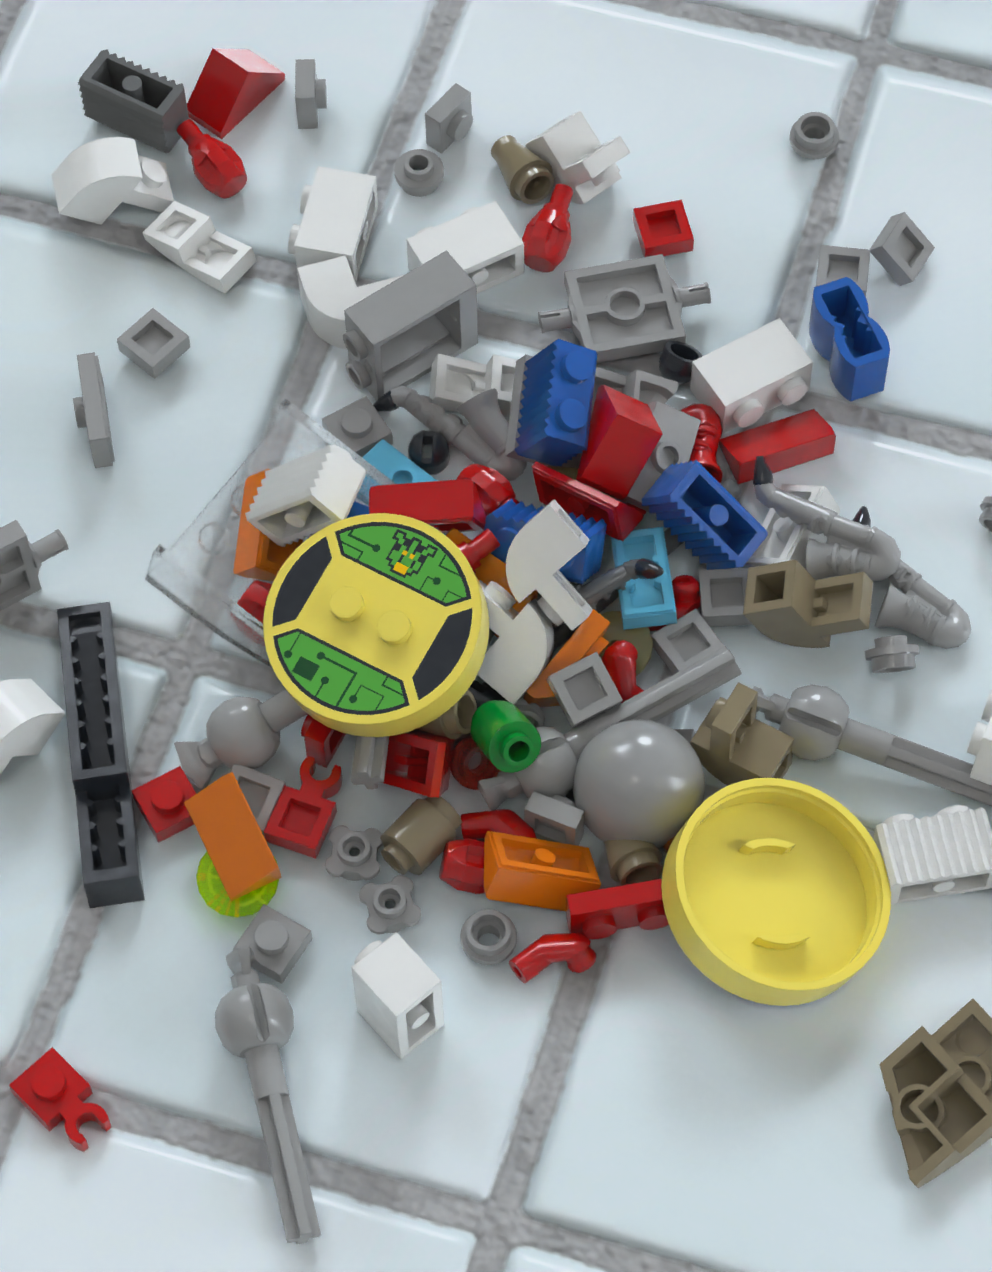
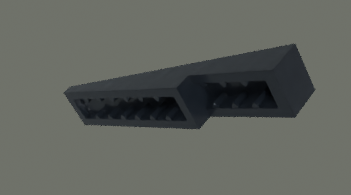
M110 602L57 609L71 774L76 796L83 884L89 908L143 901L145 897L134 801L131 792L132 784Z

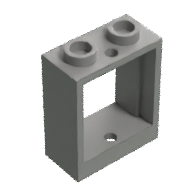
M447 250L344 310L346 333L343 334V341L348 350L349 362L345 365L347 373L358 389L363 390L366 388L376 401L388 391L400 386H407L431 372L432 363L438 353L456 357L478 343L476 284Z

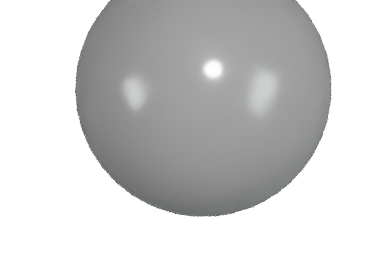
M626 720L605 728L585 746L577 760L572 786L573 798L576 807L584 810V824L603 842L622 839L642 840L653 843L660 849L679 832L694 811L703 803L705 777L697 753L690 743L677 731L655 721Z

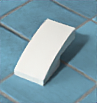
M175 200L142 232L145 240L169 260L200 281L224 294L257 262L252 247L216 231L210 216Z
M438 353L432 363L429 397L432 399L433 404L442 406L444 410L458 412L457 408L469 399L495 388L498 392L497 400L501 413L503 415H510L517 360L493 354L486 365Z

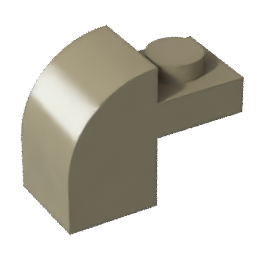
M796 559L750 567L747 574L743 615L762 634L777 642L805 648L830 647L831 635L869 629L873 581L865 572L815 580Z
M739 682L728 699L720 697L716 700L691 739L690 745L697 753L702 766L727 786L754 778L783 779L792 764L794 738L756 719L758 692Z

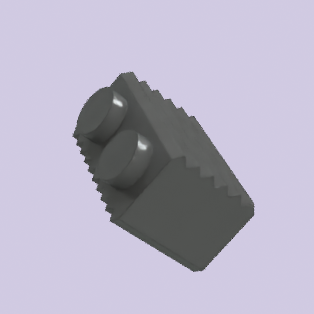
M108 49L98 54L79 79L78 85H80L79 91L82 92L80 97L83 98L84 116L165 153H169L181 138L177 133V128L183 121L189 119L183 83L176 85L175 80L167 81L166 76L159 77L158 72L151 73L149 68L142 69L141 64L134 66L133 61L126 62L125 57L118 58L116 53L109 55Z

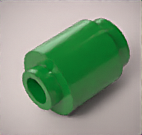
M493 700L482 704L474 712L471 721L472 739L497 769L508 773L519 772L529 767L536 760L541 749L540 734L514 704L507 701Z

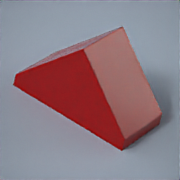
M212 48L187 103L188 116L220 139H223L285 80V73L249 49Z
M606 385L598 387L590 419L587 450H583L576 478L577 481L620 500L627 497L663 435L648 404Z
M418 730L389 736L383 783L424 796L439 798L449 787L455 739Z

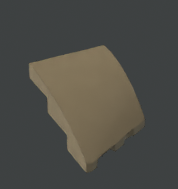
M971 999L934 1034L930 1035L921 1026L879 1064L885 1088L890 1097L896 1130L900 1136L907 1161L909 1179L917 1188L935 1179L992 1138V1018L974 999Z

